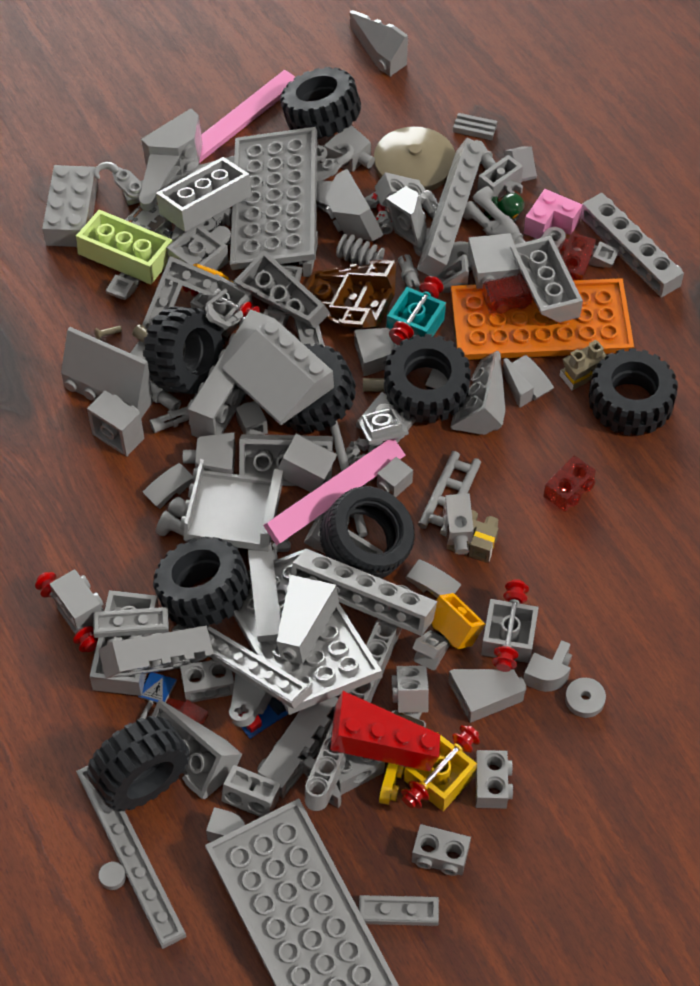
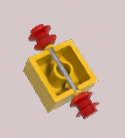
M460 726L461 734L454 733L452 735L454 745L440 735L439 758L430 772L405 767L404 781L409 784L410 789H402L401 793L403 795L402 800L408 807L420 809L422 807L420 801L423 799L429 800L440 810L444 811L476 776L477 763L463 753H471L473 751L471 745H479L480 743L479 733L473 727Z

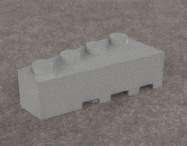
M265 250L234 280L236 285L251 292L255 298L314 329L330 314L321 301Z
M207 626L167 633H155L145 637L137 635L128 638V640H122V637L114 638L107 641L108 645L98 649L105 679L180 669V666L186 665L189 662L196 663L214 654Z
M337 697L300 710L281 739L275 744L269 756L264 758L257 768L259 775L281 783L280 797L284 798L303 774V762L308 755L315 759L319 754L334 719L335 705L338 701Z

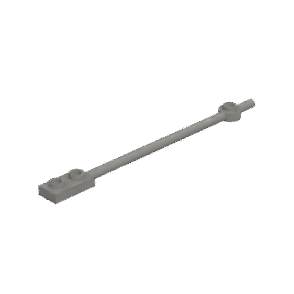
M294 318L298 338L302 344H310L311 346L323 344L324 346L319 325L314 329ZM335 421L336 424L330 427L340 468L343 471L349 467V462L338 421ZM350 515V517L354 518L358 536H367L368 533L363 515Z

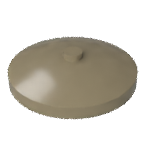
M424 127L400 128L388 133L379 141L374 152V167L379 178L386 172L420 181L426 190L432 191L446 183L455 156V150L445 136L432 129Z

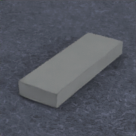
M168 607L94 612L95 638L169 632Z
M359 895V912L366 924L438 926L439 897Z

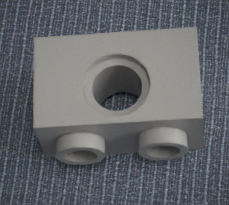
M349 754L336 783L341 795L385 773V762Z

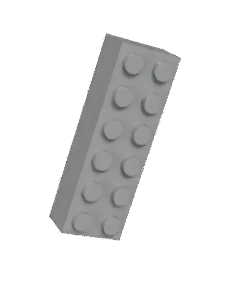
M250 309L247 316L241 319L237 332L233 333L229 339V345L221 351L219 361L215 366L211 367L205 383H201L197 396L188 404L189 425L191 426L193 436L199 438L201 436L223 434L236 412V407L240 406L247 393L224 373L222 368L252 333L271 320L272 317Z

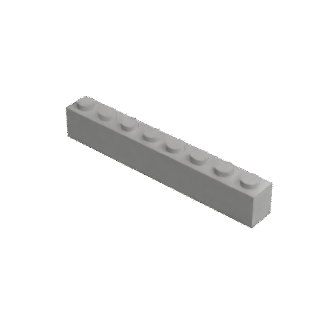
M468 137L455 153L417 266V270L432 277H437L447 266L485 148Z

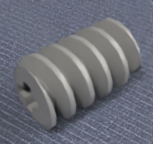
M344 234L338 243L336 255L338 258H344L347 262L351 261L352 264L357 263V265L363 266L368 265L369 261L383 260L385 249L381 248L377 252L376 244L369 249V241L362 245V238H358L355 242V235H351L347 239V234Z

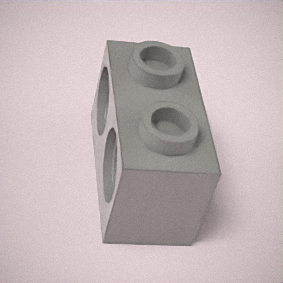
M385 172L375 185L380 204L387 207L386 198L405 186L419 193L422 199L421 205L426 197L420 181Z
M214 659L205 662H189L186 665L180 666L187 703L233 695L234 680L232 671ZM217 674H224V675H225V676H223V677H221V678H216V677H214V676L217 675ZM194 678L201 679L198 682H190Z
M396 666V675H392L393 703H398V713L428 712L429 689L426 666Z
M477 750L475 760L477 763L476 808L507 809L508 799H513V784H508V776H512V760H508L507 751ZM497 765L500 769L491 770L488 766ZM491 788H496L500 791V793L492 794L488 790Z
M233 765L223 784L222 802L263 817L273 812L279 800L281 783Z
M420 824L412 852V862L423 869H430L432 867L441 870L447 875H463L471 837ZM429 845L432 846L435 850L432 852H425L422 850V847ZM450 852H456L459 854L460 857L457 859H451L447 856V854Z

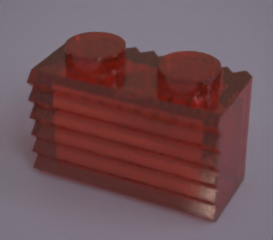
M522 274L492 281L489 280L483 283L482 295L490 314H502L510 309H524L532 305L533 296Z

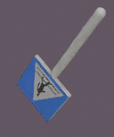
M153 672L149 674L143 687L142 696H138L149 701L140 719L146 718L154 702L158 703V701L162 700L166 703L177 679Z

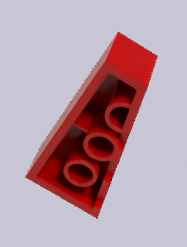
M342 691L335 705L330 750L430 772L439 758L441 734Z

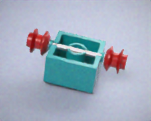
M427 276L424 279V283L419 287L420 292L409 287L405 288L387 315L386 328L390 329L389 336L393 343L400 345L401 341L405 339L412 340V336L415 335L425 337V334H432L431 337L435 335L444 321L446 302L437 299L439 293L444 289L440 279Z

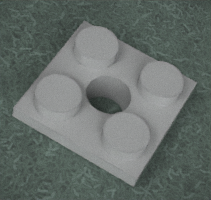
M393 407L362 415L363 418L358 420V424L369 445H380L383 441L390 439L399 440L409 434L399 413Z

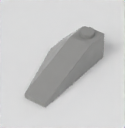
M354 10L350 12V28L380 71L392 76L407 65V34L392 24L384 25L381 20L376 19L373 21L365 14Z
M496 351L480 360L471 378L473 384L469 388L466 401L462 407H459V411L453 415L450 426L453 430L485 435L491 431L498 430L503 425L505 400L501 354L499 351Z
M158 701L152 716H159L168 720L189 748V762L186 765L182 778L186 785L200 798L206 799L225 782L233 765H238L242 753L224 738L164 701Z

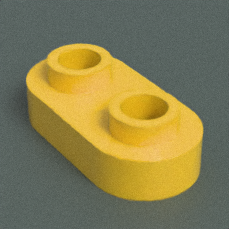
M388 763L379 803L390 805L391 800L396 801L399 786L395 785L397 777L402 778L405 766Z

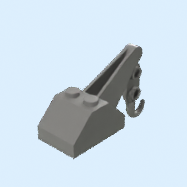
M189 109L141 139L147 167L143 183L129 170L122 169L112 162H103L95 168L94 176L96 179H100L99 172L101 170H110L115 183L128 197L139 199L143 210H152L157 203V192L168 187L176 175H184L199 166L203 143L199 115L193 109Z
M342 143L337 146V149L346 148L348 150L346 154L339 158H328L317 165V208L328 213L331 219L336 218L333 221L338 232L343 231L344 234H347V238L355 235V239L362 238V240L374 241L384 234L348 169L336 174L339 168L350 161L354 155L353 146L348 143ZM336 174L333 181H324L326 178Z

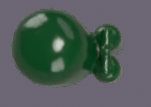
M509 193L501 201H499L497 196H493L491 199L497 208L514 222L518 220L519 214L525 207L523 198L517 193ZM485 210L483 214L490 219L492 216Z

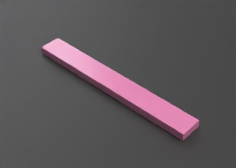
M283 70L201 135L203 144L199 163L279 101L283 89L286 88L290 81L294 80L295 76Z
M395 439L385 441L264 524V528L276 545L280 544L326 512L342 494L350 489L363 486L376 477L377 473L395 457L401 459L405 456V453Z

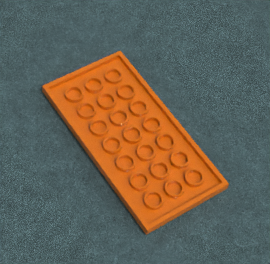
M623 278L573 280L583 300L581 314L579 318L563 322L555 321L540 313L526 282L519 283V285L477 289L476 285L451 286L456 348H461L465 353L464 357L468 358V360L483 359L496 351L500 352L501 358H519L525 355L528 357L571 355V352L577 349L582 350L588 347L589 343L595 340L603 346L605 354L616 353V351L622 349L629 351L630 348H634Z

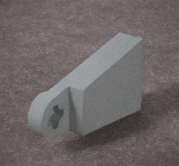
M238 674L235 675L229 714L234 725L245 727L252 724L258 714L264 713L272 695ZM243 712H246V713L243 714L242 717H239L238 714H242Z

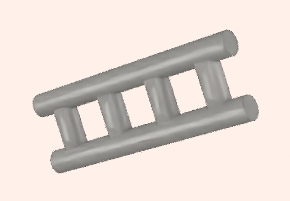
M456 451L451 452L418 523V526L423 529L427 528L428 523L441 526L440 534L446 536L444 518L433 513L437 504L444 506L445 497L441 495L445 487L458 490L457 494H467L481 465V461L476 458L472 460L471 464L459 461L460 454ZM453 469L466 472L463 482L450 478Z

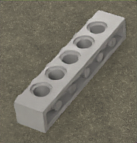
M600 193L582 203L580 218L607 245L619 249L617 255L661 298L681 286L684 272L680 266L676 265L664 251H661L654 241L641 231L639 226L635 225L624 212L614 205L611 199Z
M305 548L292 564L291 575L335 584L340 603L420 636L424 634L434 619L437 601Z

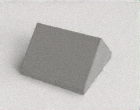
M296 433L278 469L283 470V479L311 493L322 485L337 454Z

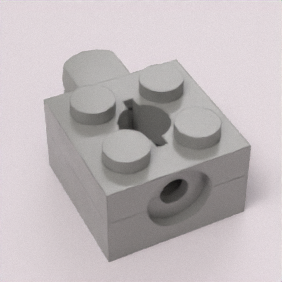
M197 225L166 247L168 260L171 256L190 265L197 263L219 271L229 262L227 246L231 244V232L225 226H218L210 233L200 225Z

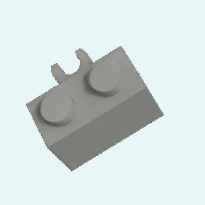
M507 155L479 175L477 192L489 186L493 190L494 196H497L498 199L505 194L515 193L514 191L521 194L523 190L521 185L523 166L510 155Z

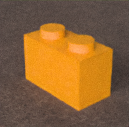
M454 593L439 595L436 600L437 605L434 619L431 623L433 628L441 632L448 639L450 645L457 649L473 646L486 624Z

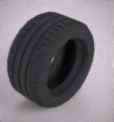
M361 486L345 492L326 511L320 524V542L326 557L381 579L390 575L407 559L414 545L415 531L409 512L394 495L376 487ZM350 515H366L374 519L382 527L387 544L384 553H368L360 549L352 541L347 526V520Z

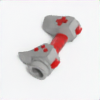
M374 192L365 197L370 208H377L378 214L375 219L382 233H391L393 231L391 216L386 211L385 206L380 204L377 193Z

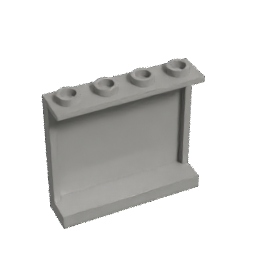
M200 459L199 467L194 468L192 481L195 483L190 484L188 497L190 500L185 502L184 514L186 516H182L180 530H184V540L188 541L193 538L198 540L206 536L210 537V539L217 537L232 543L234 547L269 552L272 538L263 525L276 517L282 490L283 470L274 469L272 479L206 471L204 470V460Z

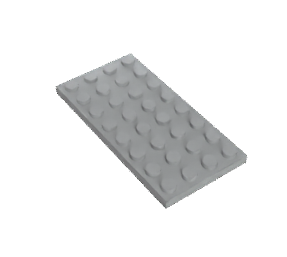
M316 127L235 138L234 164L249 173L252 195L232 206L231 269L247 268L263 250L279 264L316 260Z
M304 550L273 561L280 619L283 613L292 564ZM248 570V574L250 576L249 579L251 581L250 570ZM252 583L246 601L243 600V606L239 610L234 611L233 616L255 654L310 686L313 693L295 709L283 703L289 715L338 696L342 691L348 692L383 677L382 670L339 603L303 664L280 659L277 640L258 642Z
M300 799L205 845V849L275 986H399Z

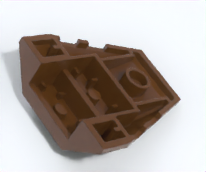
M372 260L369 261L368 265L358 266L356 263L351 264L350 268L342 270L335 267L314 271L304 287L328 309L330 314L326 319L348 327H378L395 295L396 262Z

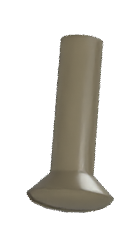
M121 326L103 330L95 328V335L99 340L102 336L122 332Z

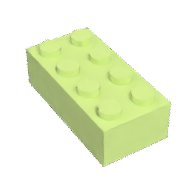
M98 210L76 235L79 255L149 284H152L166 267L168 262L166 247L172 243L170 238L102 210Z

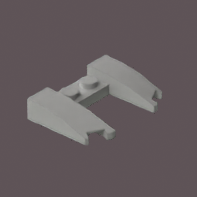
M170 256L142 325L147 329L149 325L153 324L152 320L154 317L159 315L162 310L174 307L182 286L209 296L218 289L217 281H222V278ZM184 342V347H183V358H184V356H185V350H186L185 342Z

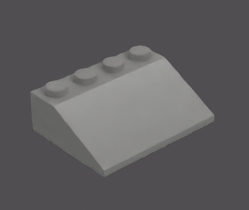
M275 318L257 328L222 368L224 373L280 425L334 388L333 370Z
M72 327L68 328L61 370L64 386L69 391H76L89 400H96L104 391L112 395L115 394L127 405L135 406L140 411L142 418L154 402L152 400L153 393L148 362Z

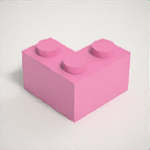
M544 189L526 215L524 234L540 239L548 228L558 227L571 235L580 222L582 204Z

